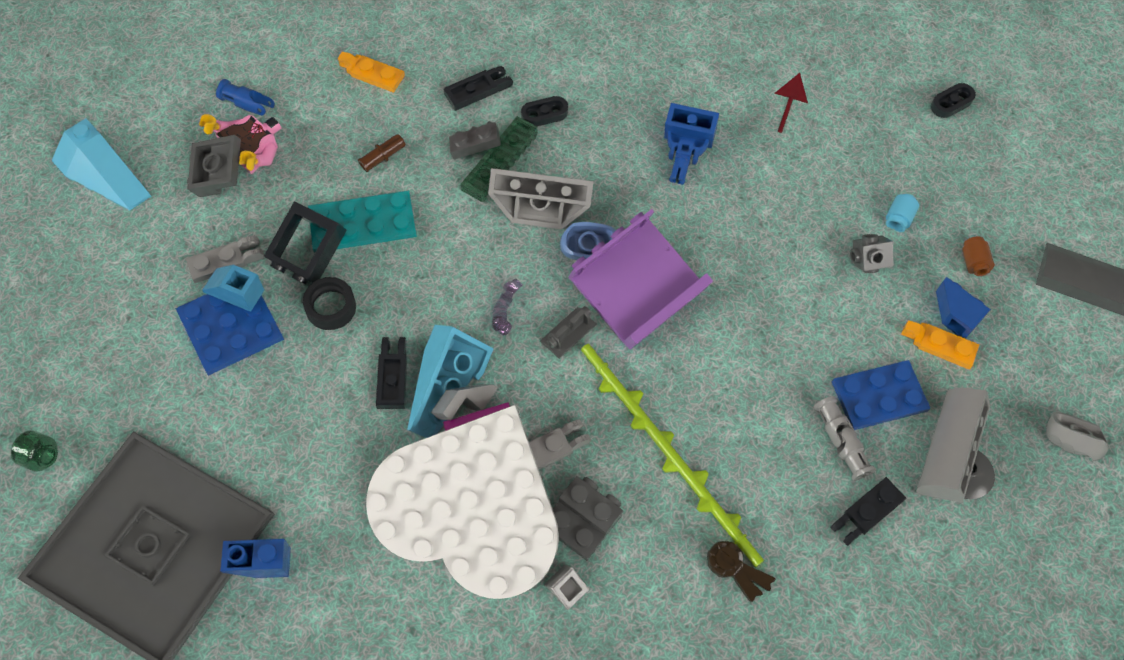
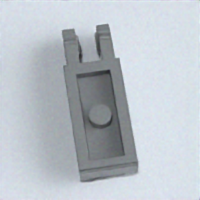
M255 235L244 237L238 243L236 241L186 258L193 282L198 283L210 279L216 268L236 265L242 268L246 264L263 259L264 252L260 248L246 251L243 255L241 251L259 246V238Z
M578 419L570 422L562 428L559 427L529 442L539 470L572 454L574 450L591 442L589 434L581 435L568 443L565 437L579 431L583 427L581 420Z

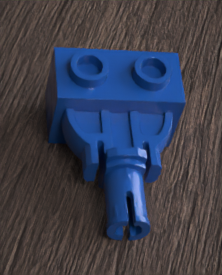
M675 103L670 104L664 138L667 139L670 148L668 155L670 160H673L676 151L673 169L669 177L670 182L676 183L679 174L678 184L683 185L692 155H694L692 164L696 165L699 156L707 148L712 149L719 113Z

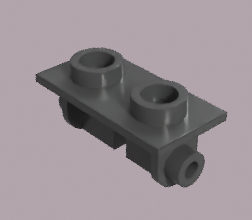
M586 306L583 308L577 307L543 337L540 342L560 359L593 329L597 323L589 317L591 311Z

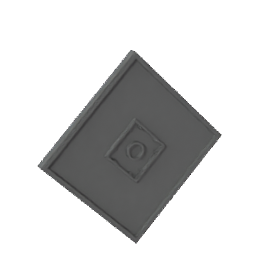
M133 431L17 579L144 659L173 660L233 575L220 571L223 541L257 540L275 514Z

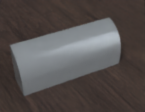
M954 388L946 393L916 493L963 503L991 406L987 390Z

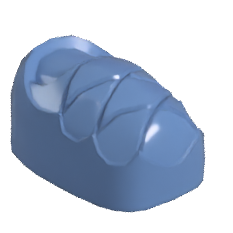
M573 223L561 236V252L573 260H578L582 256L587 259L593 254L591 250L602 241L607 244L612 240L610 236L616 230L611 226L599 223Z

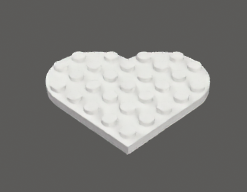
M515 405L396 450L379 465L370 481L367 491L366 508L369 523L378 540L392 553L408 560L434 561L443 558L453 578L465 589L479 596L503 599L517 596L530 590L546 576L557 554L559 542L557 521Z

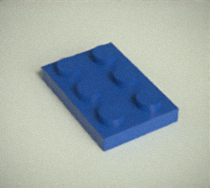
M909 360L832 380L845 416H847L854 430L928 412L931 409Z

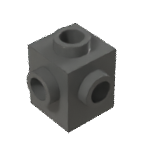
M865 234L862 236V239L853 240V249L850 250L852 263L863 270L864 273H876L881 268L893 267V241L877 234Z

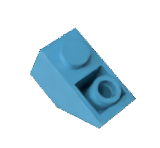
M236 265L216 268L202 291L251 312L264 292V288L256 273Z

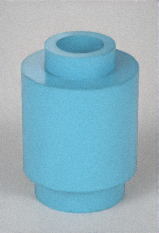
M900 194L895 197L886 215L887 227L898 232H904L905 229L910 227L919 208V203L913 195Z

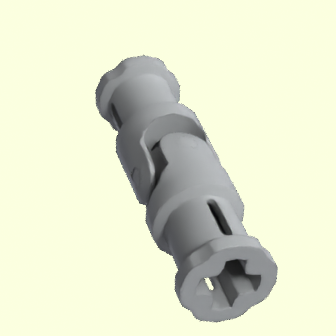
M829 396L817 402L813 408L823 418L826 424L824 428L837 448L839 456L848 464L853 474L851 476L852 480L857 481L873 474L876 469L870 465L863 453L864 447L857 438L856 432L847 416H843L836 402L838 400L836 396Z

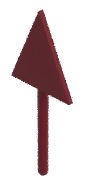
M800 73L774 93L789 98L778 128L779 133L783 132L793 99L808 103Z

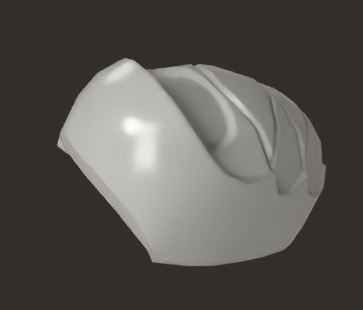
M1052 412L1046 425V435L1050 442L1069 453L1089 456L1093 461L1100 460L1106 455L1109 446L1100 426L1065 413Z

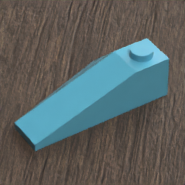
M87 118L64 131L52 162L66 178L74 180L85 188L105 196L106 199L129 211L151 197L145 187Z
M434 325L424 350L407 430L424 438L436 435L444 426L443 422L447 420L438 419L431 411L446 390L466 387L472 378L479 380L485 372L494 348L452 326Z

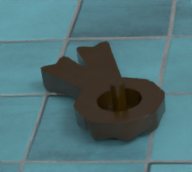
M716 542L707 553L710 570L718 577H732L750 602H753L756 596L763 595L756 585L766 591H770V584L776 580L773 576L743 563V552L734 542Z

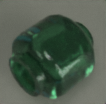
M35 430L21 433L11 447L13 462L33 472H40L52 466L58 456L56 441L50 436Z

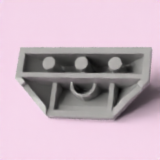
M491 168L488 194L511 223L563 229L590 208L594 181Z

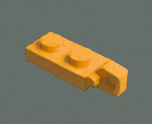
M342 51L338 57L339 66L346 68L347 73L353 78L393 93L405 76L403 70L363 55L356 54L354 56L351 53Z
M910 320L904 325L901 335L913 339V344L918 349L969 370L973 366L980 345L933 325L922 322L919 324Z

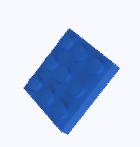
M208 294L175 308L208 376L284 340L262 295L251 312Z

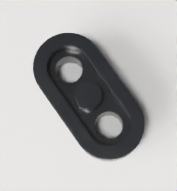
M958 83L937 94L931 103V110L938 117L948 118L969 107L975 99L976 92L970 85Z
M560 96L528 102L521 109V120L528 127H538L562 121L568 115V102Z

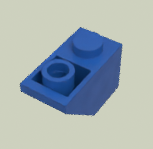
M948 277L943 280L936 290L942 324L962 338L966 339L991 310L981 300L973 297L961 285L953 282Z
M285 539L223 541L220 571L222 573L252 578L289 577L291 547Z

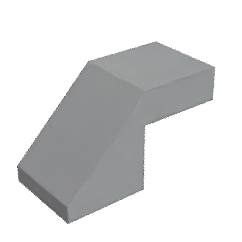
M479 384L446 390L431 413L438 419L452 420L462 404L471 410H483L497 390V387L494 384Z

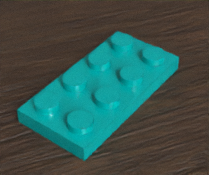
M409 190L308 205L309 209L339 223L347 230L337 249L417 237ZM310 223L312 248L315 253L327 231Z

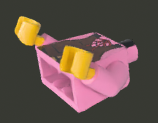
M209 114L201 116L199 125L201 127L204 126L203 131L206 134L210 135L214 131L217 138L236 135L241 139L239 164L250 174L254 173L259 167L272 164L278 148L274 134L281 129L280 124L275 118L271 117L262 124L252 115L232 121L216 120L214 116Z

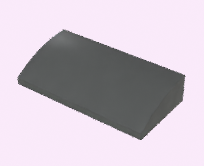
M1046 243L1036 285L1124 316V269Z

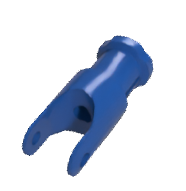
M222 79L216 89V97L219 100H228L233 102L236 107L261 116L266 113L263 105L270 108L275 106L274 101L270 97L244 86L238 87L233 85L227 79Z

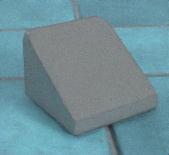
M564 565L544 584L567 610L589 591V588L575 570L568 565Z

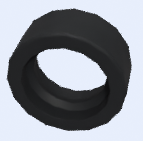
M336 277L321 278L310 284L304 292L302 302L308 320L315 327L322 330L342 328L355 315L356 301L351 287L344 280ZM338 292L344 296L345 305L335 314L321 315L314 309V302L324 293Z

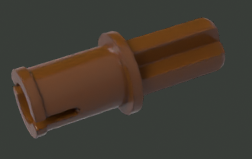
M396 134L381 145L376 144L375 149L359 158L358 162L367 173L381 162H387L390 156L404 148L406 144L403 138Z

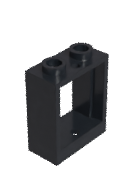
M294 201L263 257L272 261L270 264L272 268L282 273H285L286 269L293 272L292 278L305 285L308 281L313 283L322 277L347 230L339 223ZM302 219L327 231L306 270L281 258Z

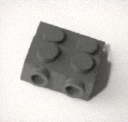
M236 135L192 143L187 190L198 197L221 194L222 188L237 186L241 139Z
M576 476L559 497L553 512L558 525L559 540L588 561L622 517L623 510L620 508L621 502L611 494H607L605 497L597 491L598 486L593 480L588 477H584L582 480Z

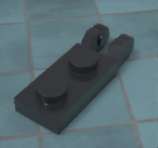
M497 66L445 87L444 95L453 109L457 111L511 87L513 80L509 76L501 78L506 74V70L502 66Z
M389 337L382 338L381 354H379L377 409H405L407 377L406 337L399 338L398 354H389L391 348Z
M885 477L844 512V515L830 528L836 532L843 528L846 522L851 520L857 529L851 531L843 540L848 546L861 534L865 535L907 498Z

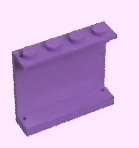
M653 209L646 214L638 213L631 219L629 227L624 229L622 226L610 236L612 240L607 244L602 241L591 250L593 254L587 259L584 256L573 263V270L568 277L630 350L713 282L707 273L699 279L649 219L654 213Z

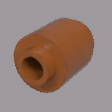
M980 236L967 239L963 243L962 252L968 272L976 276L987 275L995 266L988 242Z

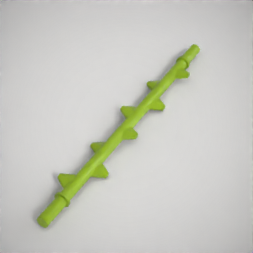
M589 343L584 345L581 351L595 367L596 373L603 377L599 391L601 393L615 392L634 416L630 425L631 428L645 430L664 453L667 459L662 470L665 473L679 472L700 498L696 509L699 512H711L755 568L762 564L765 560L746 538L747 535L743 534L738 528L741 516L739 514H727L704 486L709 473L706 470L692 471L671 445L674 434L671 431H660L639 406L643 392L641 390L627 391L609 369L608 363L600 358Z

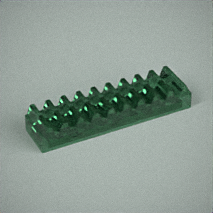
M517 116L500 136L501 145L489 149L461 183V191L484 202L487 195H489L491 168L509 170L510 167H513L515 161H518L521 153L523 154L526 147L531 145V141L535 140L538 134V127Z

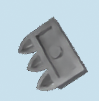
M491 121L480 127L472 126L470 130L465 132L456 131L454 135L449 136L450 153L454 160L501 145L499 128L496 122Z

